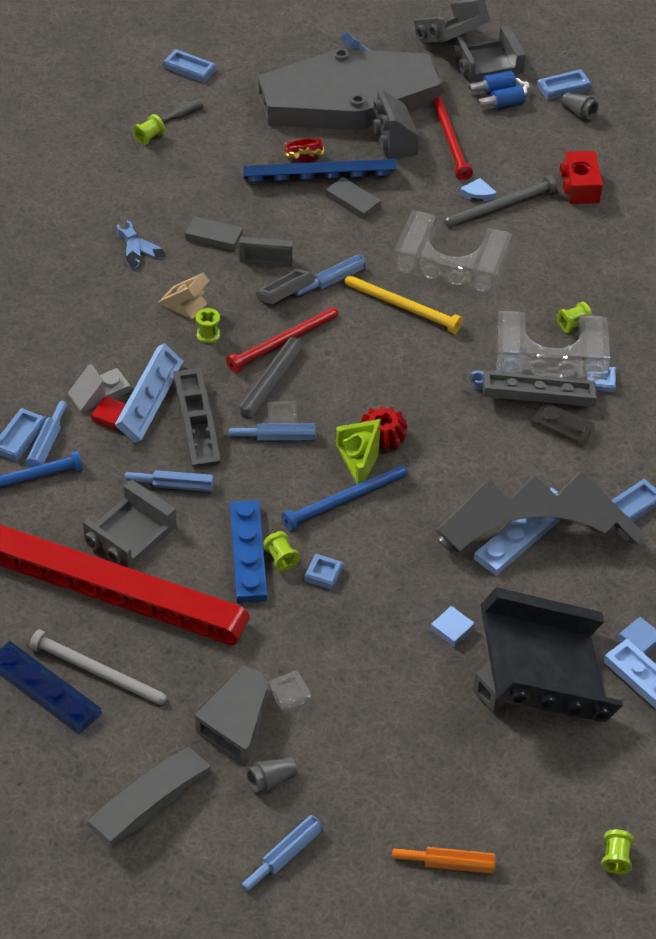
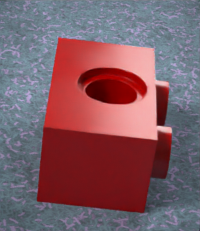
M596 151L565 152L564 162H560L559 173L560 177H564L563 193L564 195L568 194L569 203H600L603 183Z

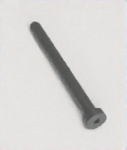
M551 175L544 177L542 183L449 216L444 221L445 225L452 227L544 192L553 194L557 192L556 180Z

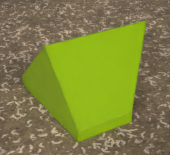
M380 419L336 427V447L356 484L366 480L379 456Z

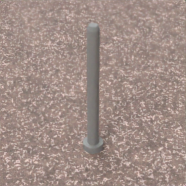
M38 629L31 638L29 648L33 651L40 652L41 649L158 705H164L167 700V696L163 692L49 639L48 633L41 629Z

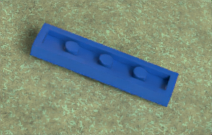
M259 500L230 502L237 603L267 601Z

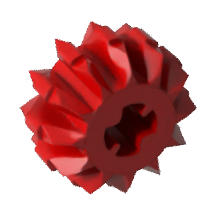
M381 404L378 410L369 408L367 414H362L360 423L380 419L379 448H383L385 453H387L389 447L397 450L398 446L403 444L406 439L408 427L406 419L403 418L402 411L394 412L393 406L383 409Z

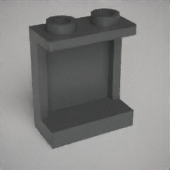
M458 0L451 3L454 18L445 22L443 17L414 20L417 37L421 43L444 42L491 21L485 0Z
M509 25L500 27L499 39L465 44L461 35L455 37V45H452L453 58L458 60L460 71L466 75L469 82L479 81L484 76L512 71L514 74L524 72L526 54Z
M132 479L124 485L125 498L95 524L88 519L83 522L84 540L87 545L92 549L98 548L111 562L128 568L135 565L177 527L176 508Z

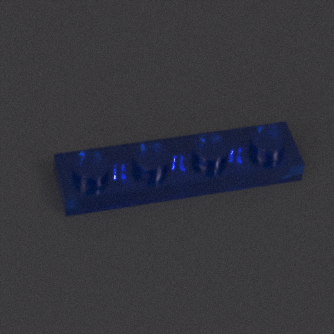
M9 641L0 649V676L79 735L102 714L101 707L13 642Z

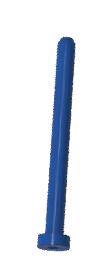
M71 452V457L1 475L0 488L75 468L76 472L81 471L83 466L79 452Z
M398 466L298 511L292 512L290 509L281 513L283 524L289 531H293L298 528V523L406 476L408 469L406 466Z

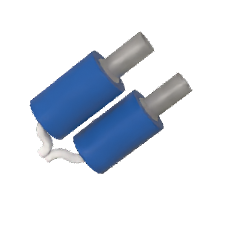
M512 71L484 76L482 82L468 85L470 93L484 90L486 94H491V97L477 100L479 108L493 105L495 109L525 103L527 88L530 87L528 82H522L519 78H515Z

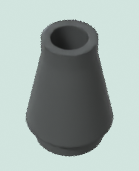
M567 92L562 97V106L568 108L583 120L593 119L599 110V103L592 96Z
M292 757L254 762L252 767L246 770V778L251 790L254 793L261 792L263 794L288 778L297 775V766Z

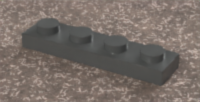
M486 370L483 372V397L595 407L597 396L595 381Z

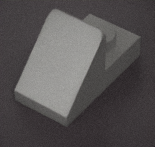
M90 364L69 390L68 396L80 413L97 407L105 396L116 399L130 393L131 387L118 368L99 375L93 365Z

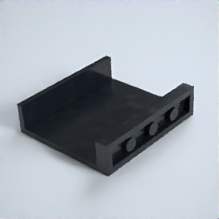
M498 587L481 603L480 607L497 700L510 702L514 705L539 708L543 711H553L567 714L568 716L591 719L596 722H607L623 706L622 700L604 697L591 638L604 623L602 612Z

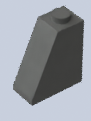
M243 665L195 714L196 733L244 766L250 762L269 700V681L261 672L253 671Z

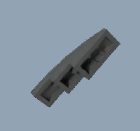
M202 369L174 371V382L192 467L221 463Z
M188 746L148 771L120 792L87 821V826L110 846L156 820L159 810L180 799L186 787L206 777L209 774L211 765Z

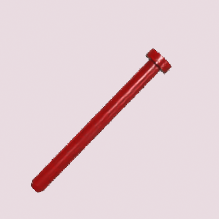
M437 97L434 99L433 104L456 164L455 175L459 180L469 179L473 175V169L469 163L465 162L443 100Z
M330 308L238 356L233 353L226 357L227 366L234 374H237L243 370V365L284 345L290 337L294 336L297 338L336 318L339 312L336 308Z

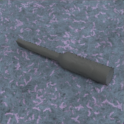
M197 99L175 109L174 113L162 117L161 120L165 122L174 117L181 118L203 108V102L201 99Z

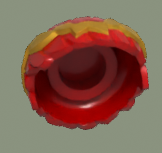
M321 137L318 140L310 138L296 139L293 142H289L288 145L285 142V156L293 163H314L321 158L324 152Z

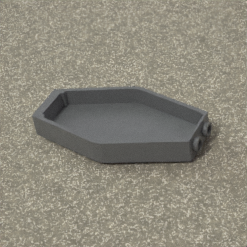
M341 48L258 75V94L268 125L350 130L365 129L373 126V120H376L373 102L377 100V89L385 90L404 103L409 113L433 105L434 99L440 98V93L444 91L443 80L438 78L437 65L432 63L430 55L426 53Z

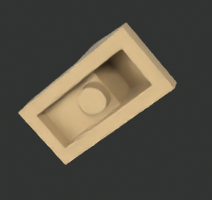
M204 273L194 276L173 286L159 303L166 308L193 319L196 313L207 305L202 295L205 292L203 288L210 280Z

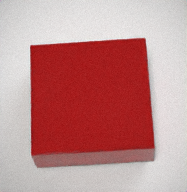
M105 396L91 414L92 422L117 431L118 428L115 426V423L126 404Z

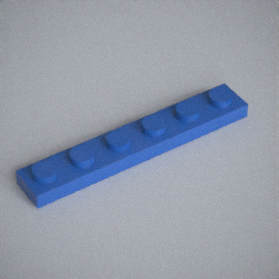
M396 159L243 166V178L249 177V182H262L264 177L274 176V181L289 180V175H299L300 180L315 179V174H325V178L328 179L340 178V173H350V177H365V172H375V176H389L390 171L396 170Z

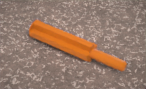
M427 847L426 852L396 848L392 850L393 859L425 862V867L493 874L496 866L495 853Z

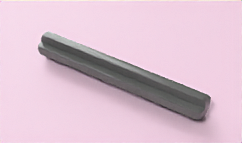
M293 336L287 340L239 405L241 415H245L248 418L254 415L302 349V341L300 339H296Z

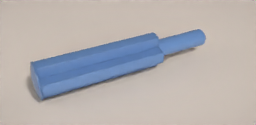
M361 254L351 257L314 275L315 282L294 293L296 296H300L317 287L322 290L347 276L365 269L367 266L366 261Z
M60 401L52 418L48 417L25 462L29 468L44 464L61 429L60 419L67 407L65 401Z
M315 423L257 424V428H230L229 436H257V441L315 440L316 425Z
M155 470L153 474L125 473L126 481L132 479L136 482L153 483V487L212 492L214 487V476L207 474Z
M309 815L262 858L263 865L242 883V888L245 891H249L269 872L276 874L323 831L320 821L313 815Z

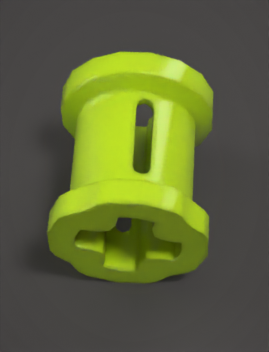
M152 114L146 122L133 126L132 133L136 141L145 146L156 135L161 136L165 133V125L159 116Z
M583 301L569 310H559L557 321L561 329L565 333L572 332L573 328L582 324L585 326L590 325L593 321V315L588 304Z
M212 308L199 310L195 316L196 323L199 326L197 329V339L202 343L212 344L220 339V329L218 328L220 314Z
M278 531L270 534L264 540L263 548L265 552L270 553L273 557L274 566L278 571L293 568L299 562V553L291 548L285 532Z
M609 830L604 834L606 855L601 861L603 870L614 874L629 873L632 869L629 853L630 848L634 845V837L631 833L624 830Z

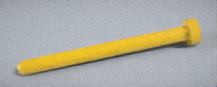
M353 276L345 278L344 282L347 286L448 327V332L456 334L461 328L463 318L455 314L450 317Z

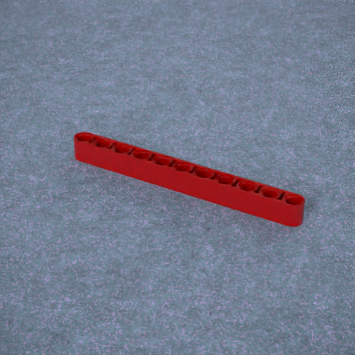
M0 524V566L228 645L237 644L250 620L247 610L237 604Z

